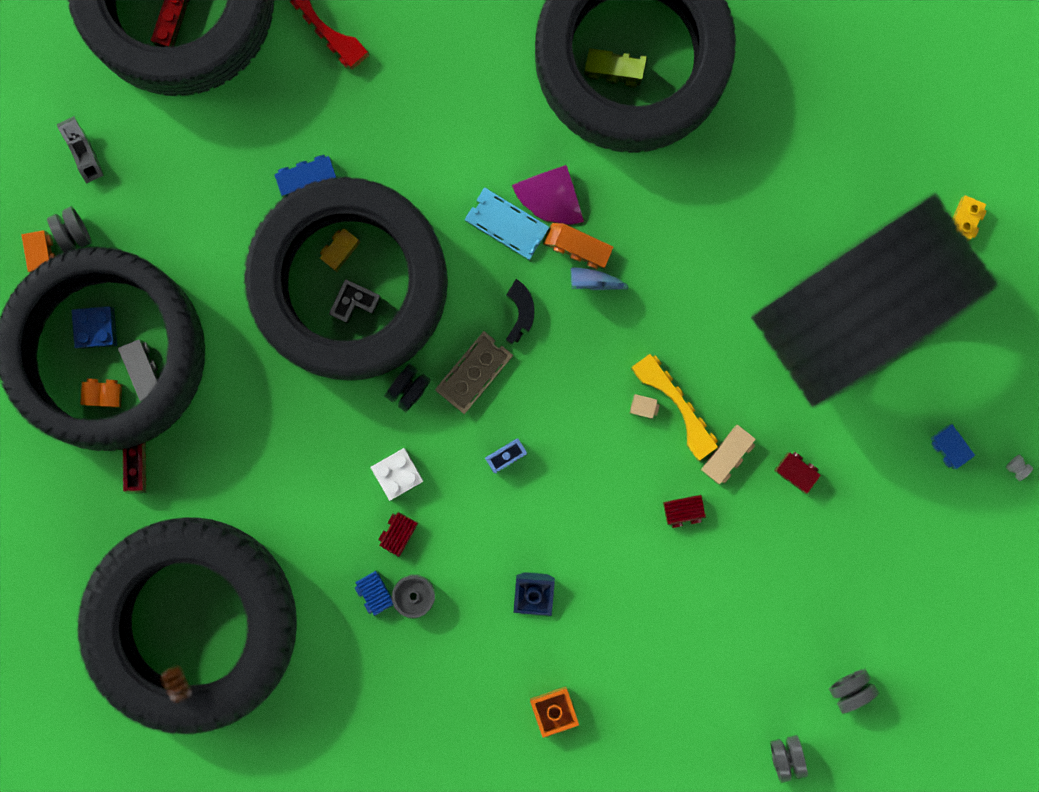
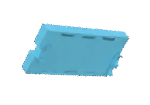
M484 187L477 198L478 206L476 208L472 207L464 220L530 260L549 227ZM478 224L486 228L487 231L479 227ZM494 234L497 235L498 237L502 238L503 241L500 240L499 238L495 237ZM510 244L513 245V246H515L516 248H518V249H520V250L518 251L517 249H515V248H513L512 246H510Z

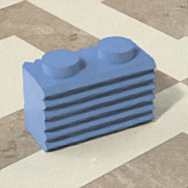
M517 438L485 459L492 471L497 473V471L504 469L510 463L526 455L527 452Z

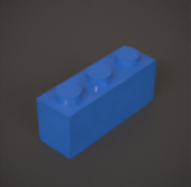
M320 155L314 158L315 161L309 163L302 161L297 163L294 168L284 167L279 169L278 173L274 175L281 196L283 198L287 197L289 193L315 181L319 182L322 179L337 178L330 157Z

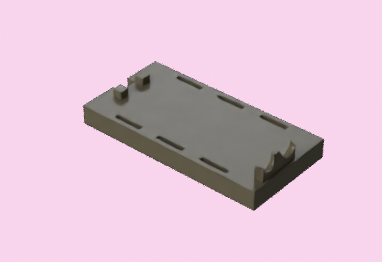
M485 331L482 332L435 389L437 393L464 415L513 357L503 346L500 348L495 346V340ZM477 343L478 345L474 348V350H473L472 352H470V350H471V349L475 346V344ZM465 358L464 362L458 367L461 361ZM503 364L502 367L497 371V373H495L499 366ZM451 373H454L446 382V379L451 375ZM489 378H490L491 380H490V381L487 383V385L483 388L484 384H485V383L489 380ZM478 393L477 397H476V398L472 401V403H471L470 401H471V400L475 397V395Z

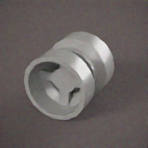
M1017 455L1007 464L1006 469L1009 472L1016 473L1015 478L1018 481H1022L1032 472L1033 467L1030 464H1025L1024 458L1021 455Z

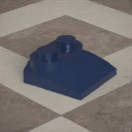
M529 572L516 575L513 613L552 616L555 578L548 574Z

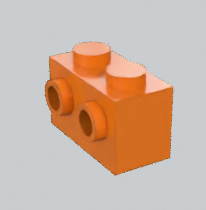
M42 230L21 234L29 273L43 262L55 257V254L51 251L53 239L47 231Z

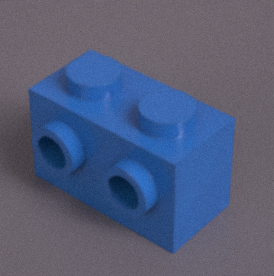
M953 424L946 426L930 438L933 441L931 443L932 447L936 452H941L944 456L942 460L948 468L958 469L975 456Z

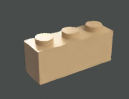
M735 425L700 470L717 484L721 482L725 484L731 476L729 472L733 467L738 468L743 461L741 457L745 452L750 453L755 446L753 442L756 439L739 425Z

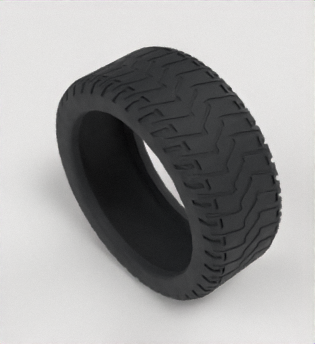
M107 247L74 249L59 254L36 267L18 284L10 295L0 317V381H2V387L12 405L17 409V412L24 419H27L29 424L39 429L40 432L50 437L52 436L56 440L83 449L88 448L95 451L129 449L132 446L144 444L146 441H150L165 432L182 416V413L191 404L202 379L205 364V340L202 325L192 302L185 292L168 275L148 260L121 249ZM120 283L146 291L157 304L166 324L168 348L166 363L159 381L147 397L132 409L117 416L98 420L71 417L60 409L48 395L39 374L37 360L39 338L47 319L55 308L71 294L90 285Z

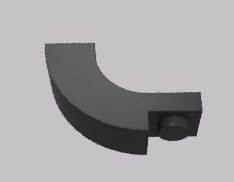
M75 116L58 123L57 127L75 159L77 169L85 183L87 184L104 176L96 154Z

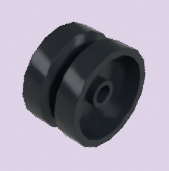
M410 363L403 369L385 394V397L391 402H395L403 395L398 403V407L404 412H408L417 403L431 381L425 374L419 375L413 381L418 369Z

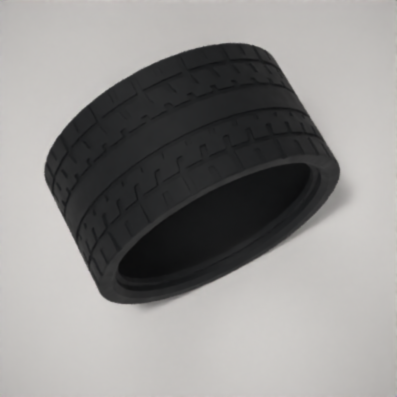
M936 193L927 197L751 316L759 331H763L762 335L772 350L777 352L776 356L786 370L790 371L789 375L799 390L803 391L802 394L811 407L824 403L883 367L959 316L997 287L998 283L990 271H986L985 264L977 252L971 249L972 245L963 232L958 230V224L949 211H945V205Z

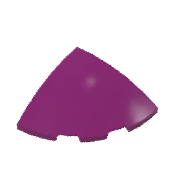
M567 165L512 185L522 205L526 206L538 218L566 225L584 222Z

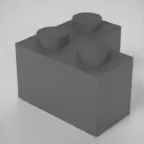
M345 279L329 315L345 323H349L356 307L374 315L382 297Z

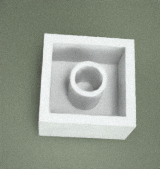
M405 448L371 466L389 501L424 482Z

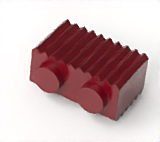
M701 495L663 502L667 525H672V528L681 527L683 522L690 521L691 524L701 523L702 518H706Z
M398 512L396 515L392 514L388 521L389 529L387 532L383 530L378 541L381 542L380 547L400 557L418 522Z

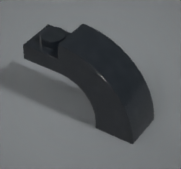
M515 279L506 294V297L516 304L519 312L518 320L506 339L512 345L514 342L518 343L524 334L521 332L522 329L527 332L530 331L535 313L534 302L530 292L517 279Z

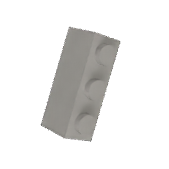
M139 339L118 348L138 398L142 401L159 381V378L156 374L158 370L157 365L149 357L148 353L151 351L147 342Z

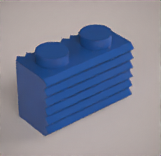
M377 570L355 582L357 586L354 588L359 597L363 596L367 602L364 606L369 614L373 613L375 616L394 605L392 597Z

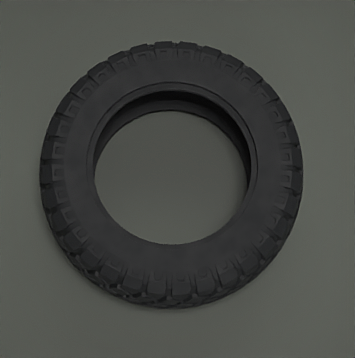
M187 517L164 520L145 526L124 538L103 557L85 587L79 607L77 631L82 661L86 667L85 669L91 681L95 684L96 689L113 708L135 723L138 722L140 725L153 730L173 734H196L228 726L248 715L267 699L279 684L289 665L295 645L297 617L293 593L285 573L272 554L263 545L247 533L223 522ZM192 563L217 572L236 590L246 612L247 637L238 662L225 677L207 684L189 685L191 696L175 703L165 688L162 676L145 662L137 649L132 631V613L137 596L145 583L154 574L171 564Z

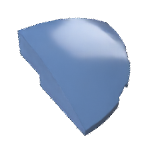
M571 268L572 289H628V284L607 273L586 268Z

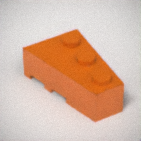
M562 223L551 224L543 243L554 248L553 250L558 253L570 255V258L573 260L587 262V266L596 270L598 267L605 268L613 250V246Z

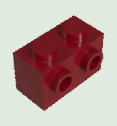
M787 452L774 471L803 493L808 494L821 476L817 473L819 469L811 463L807 465L802 462L803 457L798 453L793 452L792 454Z

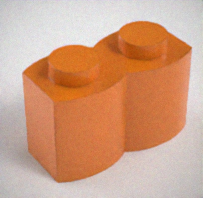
M87 378V382H82L80 405L121 407L122 384H118V380H106V383H98L99 379Z

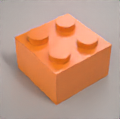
M566 686L530 698L542 738L579 726Z

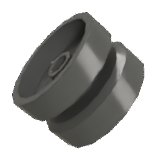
M73 206L62 211L63 219L58 214L47 218L50 230L64 253L76 250V243L82 248L92 243L82 219Z
M411 574L403 577L392 591V602L395 609L401 615L408 618H418L425 615L432 608L435 601L433 584L421 575ZM416 593L417 599H410V594Z
M866 669L855 671L829 687L833 698H841L837 703L841 713L853 711L878 696L879 692L874 684H867L871 677Z
M797 735L787 737V750L780 739L770 741L774 768L781 783L791 781V768L797 779L808 777L803 750Z

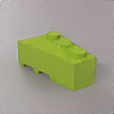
M589 48L584 74L594 80H599L600 77L605 78L609 83L617 84L619 81L624 82L628 87L640 86L647 56H641L640 59L630 57V54L626 53L618 55L613 54L612 51Z

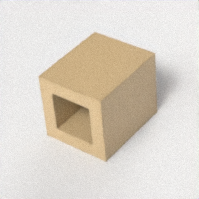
M634 394L630 414L653 419V415L657 416L660 405L656 404V399Z

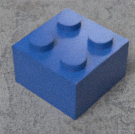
M113 307L72 310L75 348L89 349L117 346L115 309Z

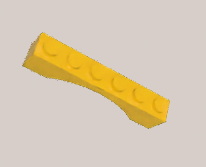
M649 354L632 366L631 369L642 384L650 385L662 391L677 405L686 425L687 446L696 459L700 461L718 448L716 445L718 440L713 433L708 434L705 430L707 425L701 417L697 419L693 413L696 410L690 402L686 403L682 398L684 393L678 386H673L671 383L673 378L667 370L663 372L660 368L662 363L657 356L654 355L652 357Z

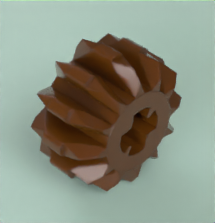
M171 668L163 673V683L172 701L176 703L191 696L190 686L181 668Z

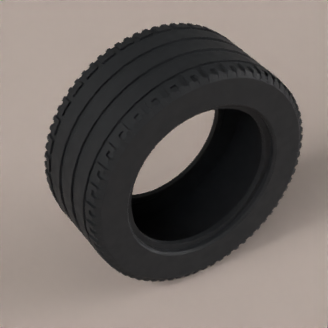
M67 0L77 31L97 58L118 77L131 85L148 92L167 96L194 95L196 92L198 94L210 91V88L215 89L225 84V81H230L239 75L238 72L240 70L243 71L251 63L250 60L256 57V54L261 49V44H264L274 11V0H227L224 11L218 21L200 38L180 46L156 47L141 43L125 33L118 18L116 0Z
M545 0L536 28L535 63L537 77L543 95L552 111L555 112V115L569 130L576 135L578 134L580 138L589 143H594L598 147L609 148L612 151H628V153L656 150L657 148L671 145L693 132L706 120L718 103L731 76L735 60V26L727 0H657L671 8L686 25L693 43L694 64L692 74L678 91L662 101L641 106L619 104L598 94L581 76L574 60L572 40L579 24L593 8L606 0Z
M351 177L328 178L304 185L305 187L296 189L289 193V196L282 198V200L276 203V206L273 209L271 208L267 215H265L263 222H260L255 231V236L251 239L248 248L249 253H247L245 262L246 270H244L245 293L251 315L264 338L281 356L311 373L337 380H362L386 374L409 361L425 346L442 317L447 297L448 279L446 263L438 238L426 217L410 200L383 184ZM339 222H362L383 230L402 248L408 265L409 277L405 299L395 317L381 330L368 337L351 341H338L318 336L302 323L292 306L288 289L292 261L301 245L318 230Z

